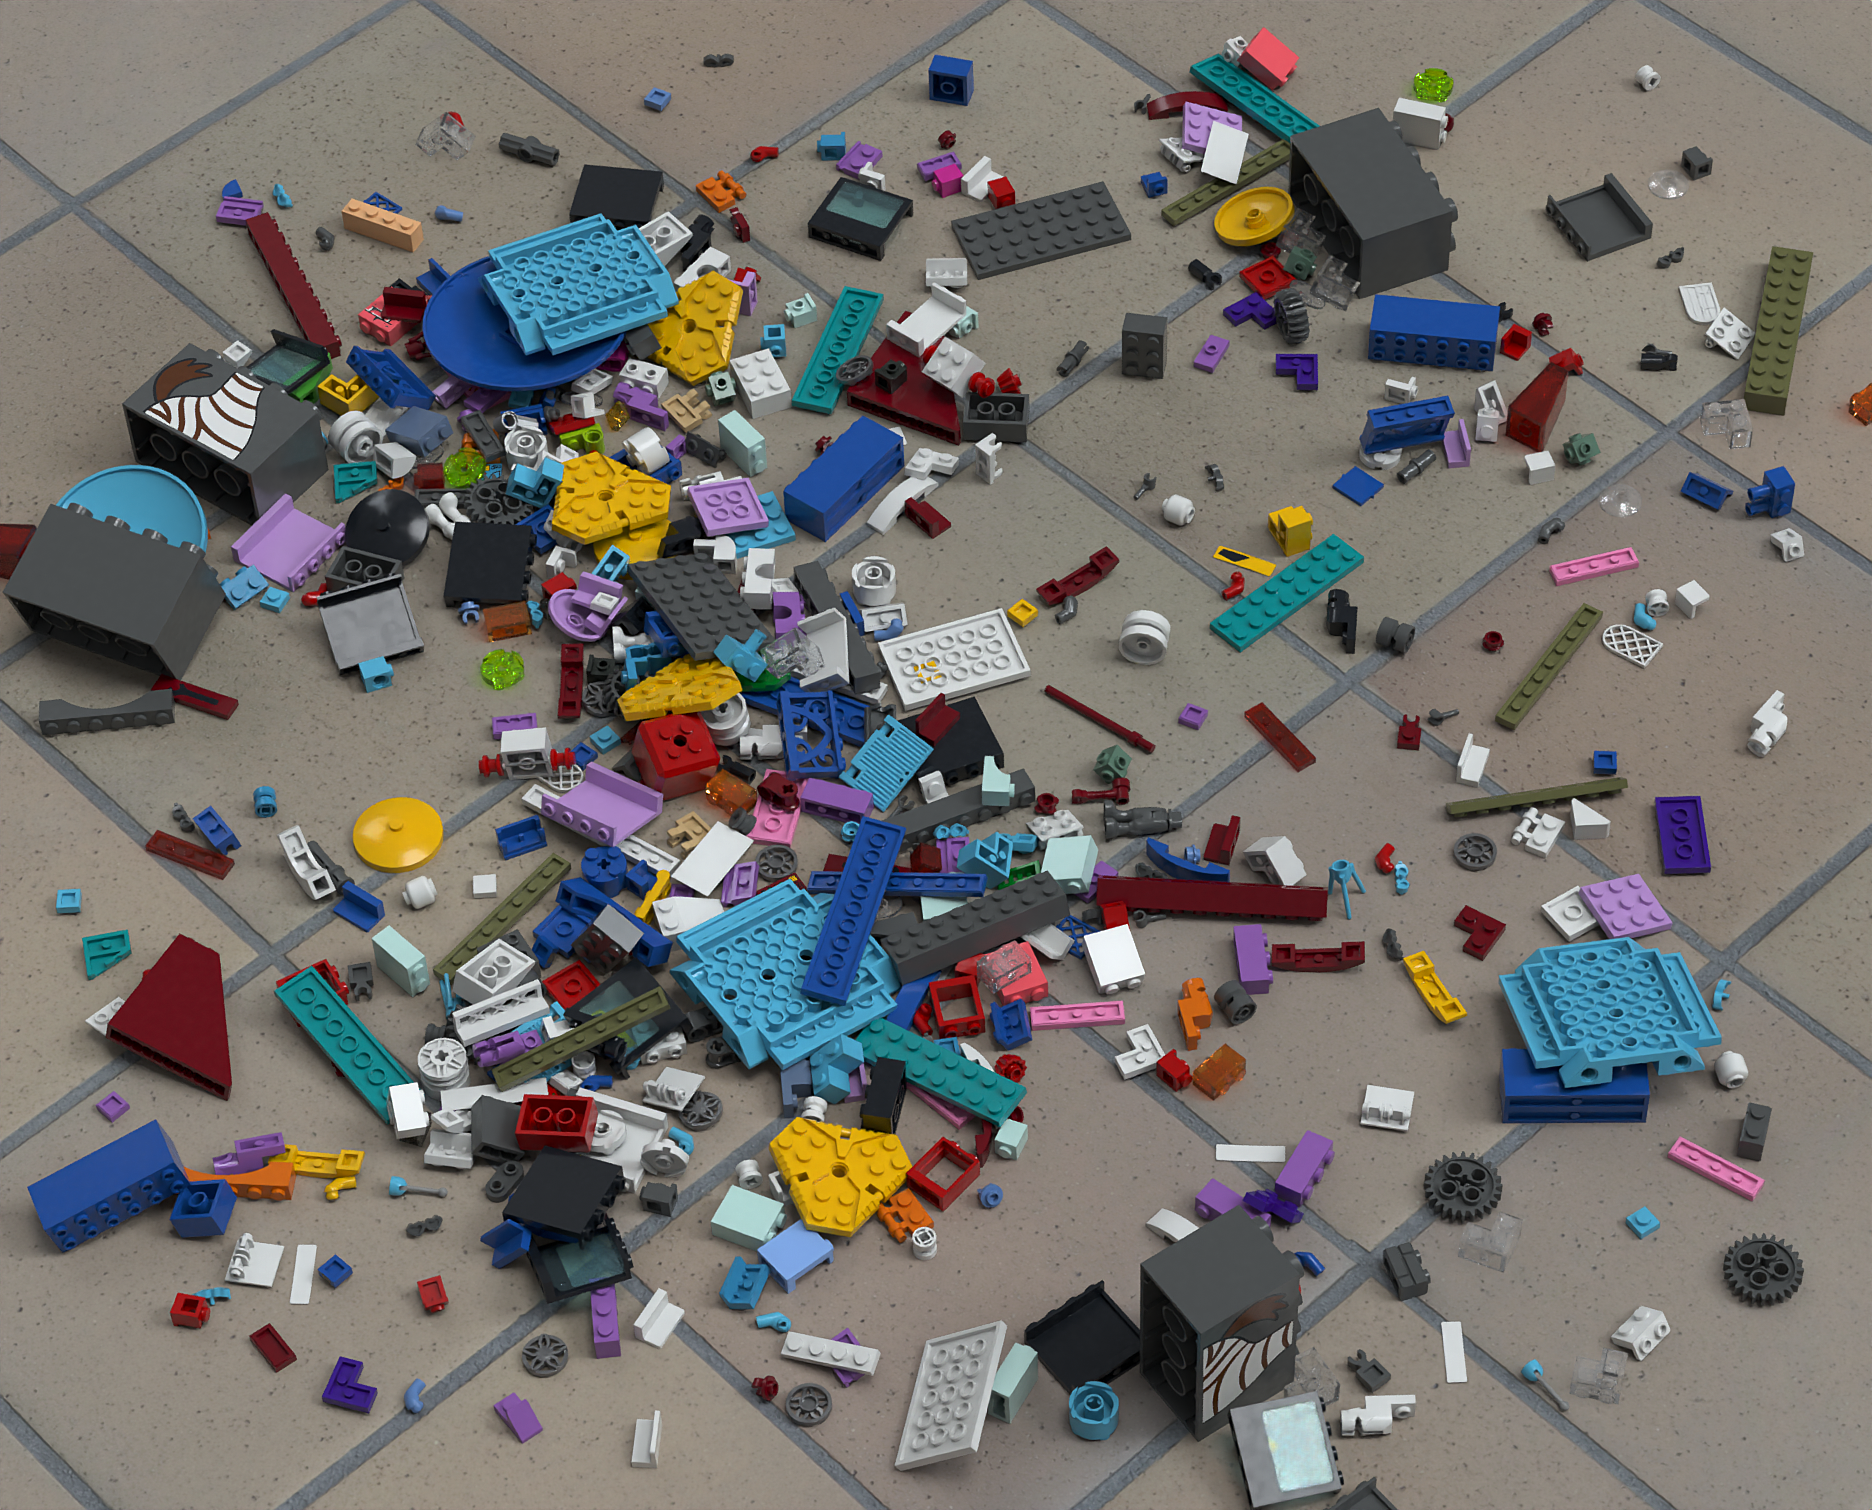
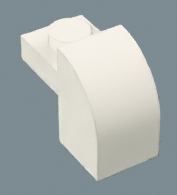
M721 534L716 535V540L694 539V555L696 553H707L713 560V564L717 565L723 574H736V546L730 537Z

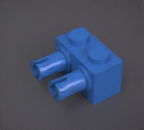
M1784 466L1765 471L1762 485L1748 489L1747 494L1751 501L1745 504L1748 516L1766 511L1771 518L1791 513L1795 482Z

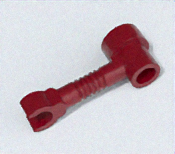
M1127 778L1114 779L1112 781V790L1087 792V790L1074 789L1072 790V804H1081L1095 799H1116V803L1119 805L1128 804L1129 792L1131 790L1130 781Z

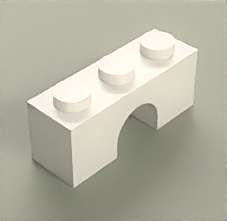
M712 247L708 248L680 277L676 278L673 284L675 292L678 291L679 287L685 286V284L691 283V281L697 280L711 271H715L725 277L731 271L730 256Z
M749 548L748 557H744V570L746 572H742V585H745V587L740 589V598L744 599V602L751 609H771L772 579H774L775 549Z

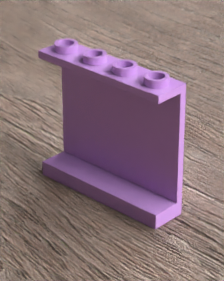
M284 494L231 546L233 559L247 568L254 564L263 577L294 592L305 583L312 573L318 570L319 566L326 559H329L346 542L345 524L341 522L333 529L294 509L292 497Z
M590 762L586 765L584 782L559 799H555L547 794L542 795L541 814L614 847L662 813L663 794Z

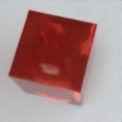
M443 462L417 464V473H414V485L419 486V489H445Z
M920 842L910 855L911 873H940L942 870L941 849Z

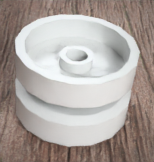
M355 410L345 413L334 422L329 431L328 440L329 444L348 463L367 462L373 458L374 445L382 444L383 434L362 412Z
M1139 610L1128 614L1123 621L1122 634L1119 640V651L1122 656L1131 662L1141 665H1151L1162 661L1166 655L1167 642L1170 636L1169 622L1162 615L1153 611Z
M740 693L713 710L700 711L716 745L727 746L736 744L740 741V737H745L749 732L751 725L745 699Z

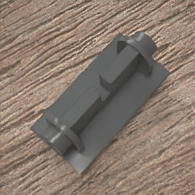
M687 431L685 439L686 451L712 467L717 468L718 460L726 458L727 453L725 450L710 444V442L701 438L699 434Z

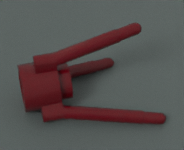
M423 331L415 337L408 339L409 342L404 344L410 359L416 357V360L432 357L430 352L422 353L425 351L426 343H422L418 339L424 336Z

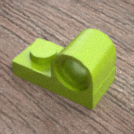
M599 423L559 434L560 445L563 444L574 451L584 448L586 454H589L592 450H596L600 454L605 452L603 432Z

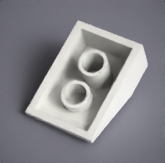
M670 212L664 213L639 228L664 266L693 236V233Z
M674 896L652 902L653 915L658 932L673 942L671 952L682 949L676 942L678 935L724 912L720 899Z
M498 939L456 970L452 992L474 1005L516 988L535 965V961L501 939ZM492 1007L486 1008L484 1012H489Z

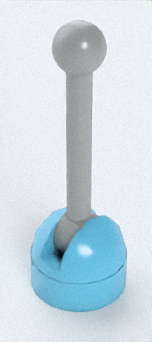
M397 1176L391 1177L389 1195L400 1196L406 1190L439 1194L441 1197H445L448 1193L444 1187L433 1189L407 1185L403 1178Z
M1536 1359L1527 1363L1521 1370L1525 1378L1530 1381H1539L1560 1404V1409L1567 1411L1569 1403L1563 1401L1542 1378L1543 1368Z

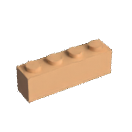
M351 199L341 211L344 229L413 253L424 240L422 225L419 221L355 199Z

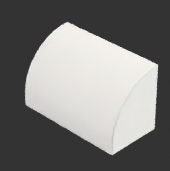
M399 443L374 445L373 461H376L378 469L392 479L402 477L412 469L416 455Z

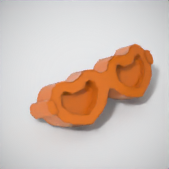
M403 476L389 480V485H385L378 491L385 489L401 490L404 486Z

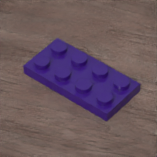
M1655 797L1654 805L1664 874L1710 873L1711 862L1701 797Z

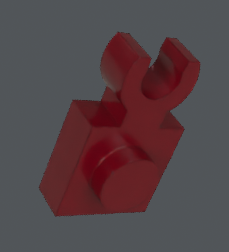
M738 207L729 209L732 215L730 219L734 224L733 231L735 235L739 236L743 243L750 241L749 225L743 214H740Z
M1407 714L1403 716V726H1399L1397 749L1419 751L1421 728H1418L1420 723L1419 716L1416 715V719L1413 722L1407 720Z

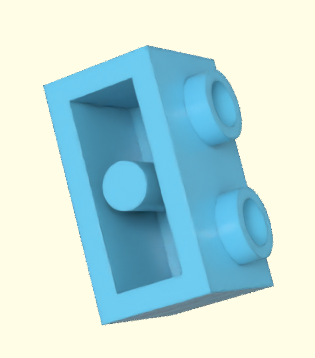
M611 545L592 574L616 582L621 575L625 576L627 574V564L630 563V556L614 545Z

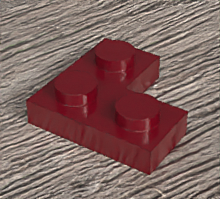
M1465 905L1454 920L1455 927L1471 934L1463 945V952L1481 961L1485 959L1506 930V924Z

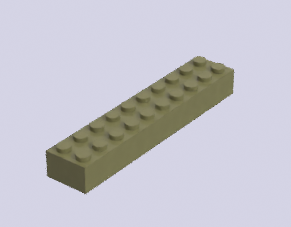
M1772 246L1745 387L1743 410L1785 415L1813 252Z

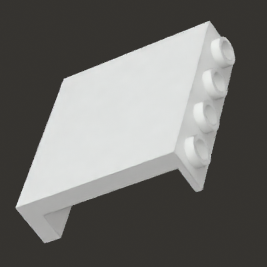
M579 1088L576 1096L593 1097L598 1114H601V1110L617 1112L622 1116L627 1130L624 1142L615 1148L613 1153L606 1155L602 1152L590 1151L588 1155H581L622 1166L623 1174L626 1178L625 1187L622 1192L628 1191L635 1194L646 1172V1169L643 1168L640 1162L643 1146L662 1141L668 1129L667 1113ZM604 1129L603 1131H598V1132H599V1133H605V1132H607V1129Z

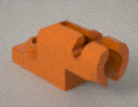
M1192 978L1182 984L1183 999L1178 1000L1177 1015L1188 1051L1197 1050V1040L1201 1039L1200 1029L1209 1027L1213 1016L1202 978Z

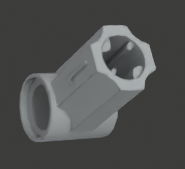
M506 411L493 420V427L500 434L509 433L514 429L515 431L521 430L523 426L538 428L537 419L519 416L512 411ZM503 419L507 421L508 426L505 425Z

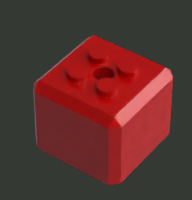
M700 711L676 715L670 714L641 722L631 751L645 785L662 793L663 801L709 789L714 781L721 759ZM681 739L685 742V745L677 746L674 740Z

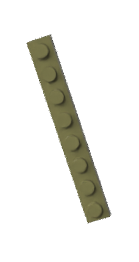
M1282 139L1241 164L1237 184L1217 177L1161 209V216L1173 226H1176L1290 159V143Z
M1582 604L1495 715L1496 722L1513 730L1517 728L1602 619L1603 611L1588 604Z
M1617 777L1446 803V810L1448 813L1454 814V817L1467 816L1469 811H1476V814L1488 813L1490 808L1498 807V810L1512 809L1511 805L1520 804V807H1530L1534 805L1533 802L1542 801V804L1555 803L1557 798H1564L1565 801L1573 800L1574 798L1578 799L1577 795L1586 794V797L1600 796L1599 792L1608 791V794H1617L1622 792L1621 789L1628 788L1626 778Z
M552 853L433 969L434 975L445 981L444 974L447 973L450 985H452L456 970L478 955L477 948L502 937L571 869V863Z
M659 986L491 1070L499 1089L503 1092L671 1009L663 989Z

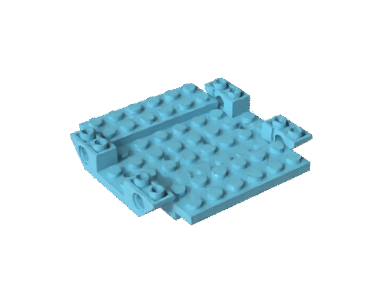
M602 213L488 250L489 258L497 268V271L478 278L480 285L493 305L500 304L508 316L510 331L525 355L544 350V343L552 355H556L668 317L666 308L679 304L669 272L639 228L633 225L617 231L609 219L606 220Z
M788 879L676 937L677 944L691 960L669 970V973L695 1005L703 1001L722 1023L723 1039L748 1069L768 1060V1052L779 1067L784 1070L811 1056L840 1034L848 1036L869 1025L873 1020L882 1018L897 1009L898 1004L890 995L901 990L900 982L889 955L871 935L846 1006L800 994L811 960H803L800 956L806 955L812 958L835 894L820 893L811 897L805 889L799 890L793 881ZM766 974L772 975L774 979L766 980L762 976ZM729 994L734 995L736 998L728 1000L724 996Z
M1630 937L1538 948L1515 969V974L1499 975L1498 983L1535 1068L1563 1065L1559 1069V1075L1565 1088L1612 1082L1613 1067L1652 1062L1658 1076L1705 1070V1065L1698 1051L1694 1048L1721 1045L1722 1036L1680 952L1661 955L1658 948L1645 949Z

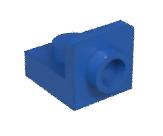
M1160 172L1141 176V184L1148 198L1168 193V179L1166 176L1162 177Z

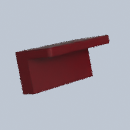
M384 287L382 319L421 323L427 306L425 291Z
M912 497L904 501L905 516L932 539L951 528V522L926 501L918 503Z
M940 693L915 720L916 736L932 746H935L960 719V712L946 706L945 694Z
M1232 815L1229 826L1213 824L1203 856L1205 861L1230 865L1240 833L1241 817Z

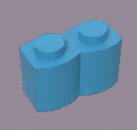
M654 642L648 645H633L625 649L626 658H647L646 672L649 671L650 675H655L656 672L672 663V657L662 658L661 652Z

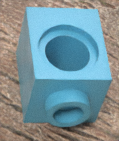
M384 656L358 663L361 679L367 693L392 686L391 676H394L391 664L386 663Z

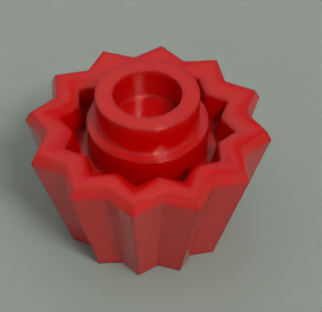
M1010 368L996 378L1002 393L1021 394L1019 389L1022 386L1018 374L1013 375Z
M1003 1054L996 1061L994 1066L995 1072L1014 1082H1020L1021 1078L1025 1076V1070L1027 1069V1066H1025L1026 1061L1021 1059L1020 1056Z

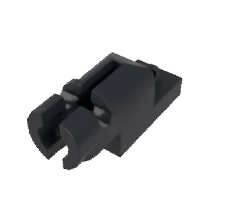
M698 215L693 221L694 224L688 227L693 236L680 249V252L683 253L681 261L684 272L702 253L712 247L711 233L715 229L712 227L714 222L706 215Z
M697 513L693 517L690 515L684 519L669 523L666 537L661 539L657 554L660 558L665 559L694 550V539H700L701 536L706 534Z
M1333 589L1328 593L1326 616L1328 632L1330 635L1342 637V644L1346 645L1347 654H1355L1358 607L1350 606L1348 592L1342 589Z
M568 1007L563 1014L571 1028H576L596 1018ZM616 1035L586 1051L597 1054L600 1057L607 1055L609 1056L608 1059L621 1062L626 1054L628 1044L624 1041L625 1039Z

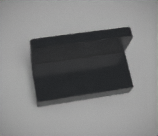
M641 596L625 607L608 627L612 629V627L623 623L634 636L644 627L646 612H652L654 609Z

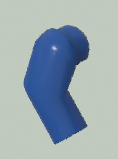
M590 1075L581 1083L580 1088L595 1092L600 1087H612L613 1076Z
M1294 1253L1302 1266H1308L1316 1277L1326 1269L1312 1253Z

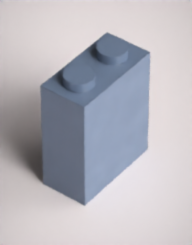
M416 406L411 407L385 429L390 443L397 442L411 453L426 457L453 434L447 416Z

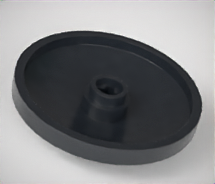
M397 489L380 490L361 500L350 513L345 528L346 544L349 548L400 560L404 567L411 563L425 547L430 531L429 518L425 508L413 495Z

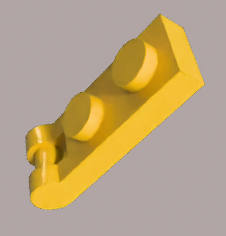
M667 870L657 872V882L652 890H648L643 904L634 913L636 917L648 925L654 919L652 902L666 899L671 892L670 873Z

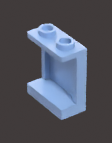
M800 1219L757 1249L758 1263L767 1264L771 1270L769 1275L789 1294L796 1289L795 1280L824 1260L829 1264L834 1261V1248L829 1240H824L819 1235L818 1231L806 1230L802 1219Z

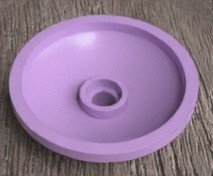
M563 589L555 592L548 602V612L553 623L561 632L573 639L588 642L597 641L606 634L608 628L600 637L583 625L593 610L571 602L572 596L577 590Z

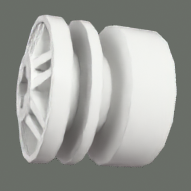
M438 1038L428 1042L421 1048L418 1054V1067L421 1074L422 1087L428 1096L441 1101L440 1091L469 1087L471 1083L466 1050L461 1043L454 1039Z

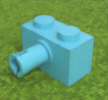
M755 629L747 642L743 644L725 635L714 650V654L724 665L731 667L734 671L755 682L768 665L756 652L767 636L760 630Z

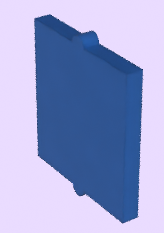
M1356 466L1348 473L1342 474V478L1332 485L1333 489L1359 506H1362L1370 498H1374V495L1384 487V484Z

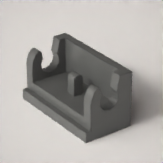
M876 703L864 708V744L876 729L880 730L885 724L884 719L887 715L892 716L896 720V705L889 704L886 707H882L881 703ZM892 728L886 737H889L895 729Z

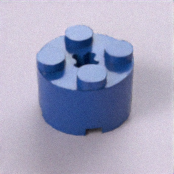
M601 846L586 850L581 862L583 879L609 898L619 895V892L626 888L625 875L628 873L626 857L621 852V849L617 846Z

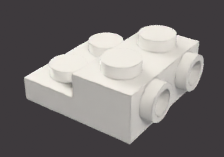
M652 1019L631 1028L634 1041L637 1044L636 1047L659 1031V1027ZM678 1027L643 1054L640 1059L642 1065L687 1054L682 1028Z

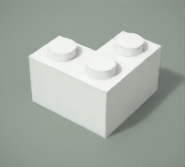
M1285 836L1262 837L1242 852L1252 871H1265L1272 884L1294 885L1307 875L1303 869L1302 861L1297 858L1293 851L1292 843Z
M417 1082L389 1087L386 1105L390 1125H394L396 1139L425 1135L426 1126H429L428 1113L423 1112V1104H425L424 1092L419 1090Z

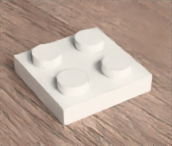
M1579 886L1541 906V912L1568 942L1599 925L1578 894Z

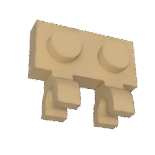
M694 388L683 397L676 394L661 404L662 409L668 412V416L685 433L702 424V419H708L712 416V413L708 410L710 405L706 401L700 403L696 398L699 395Z
M694 811L675 821L676 828L667 831V835L670 837L667 843L672 848L679 845L684 837L689 840L681 844V848L684 850L681 853V857L684 860L711 830Z

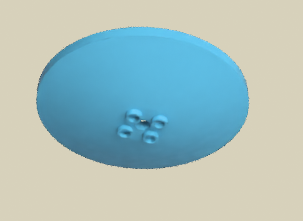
M125 465L97 472L76 484L56 504V506L67 509L70 503H76L90 510L93 513L92 518L104 522L107 516H114L126 522L132 532L142 535L144 529H152L164 535L168 539L167 544L179 548L181 543L186 541L197 545L206 553L208 528L205 513L193 491L182 480L159 468L144 465Z

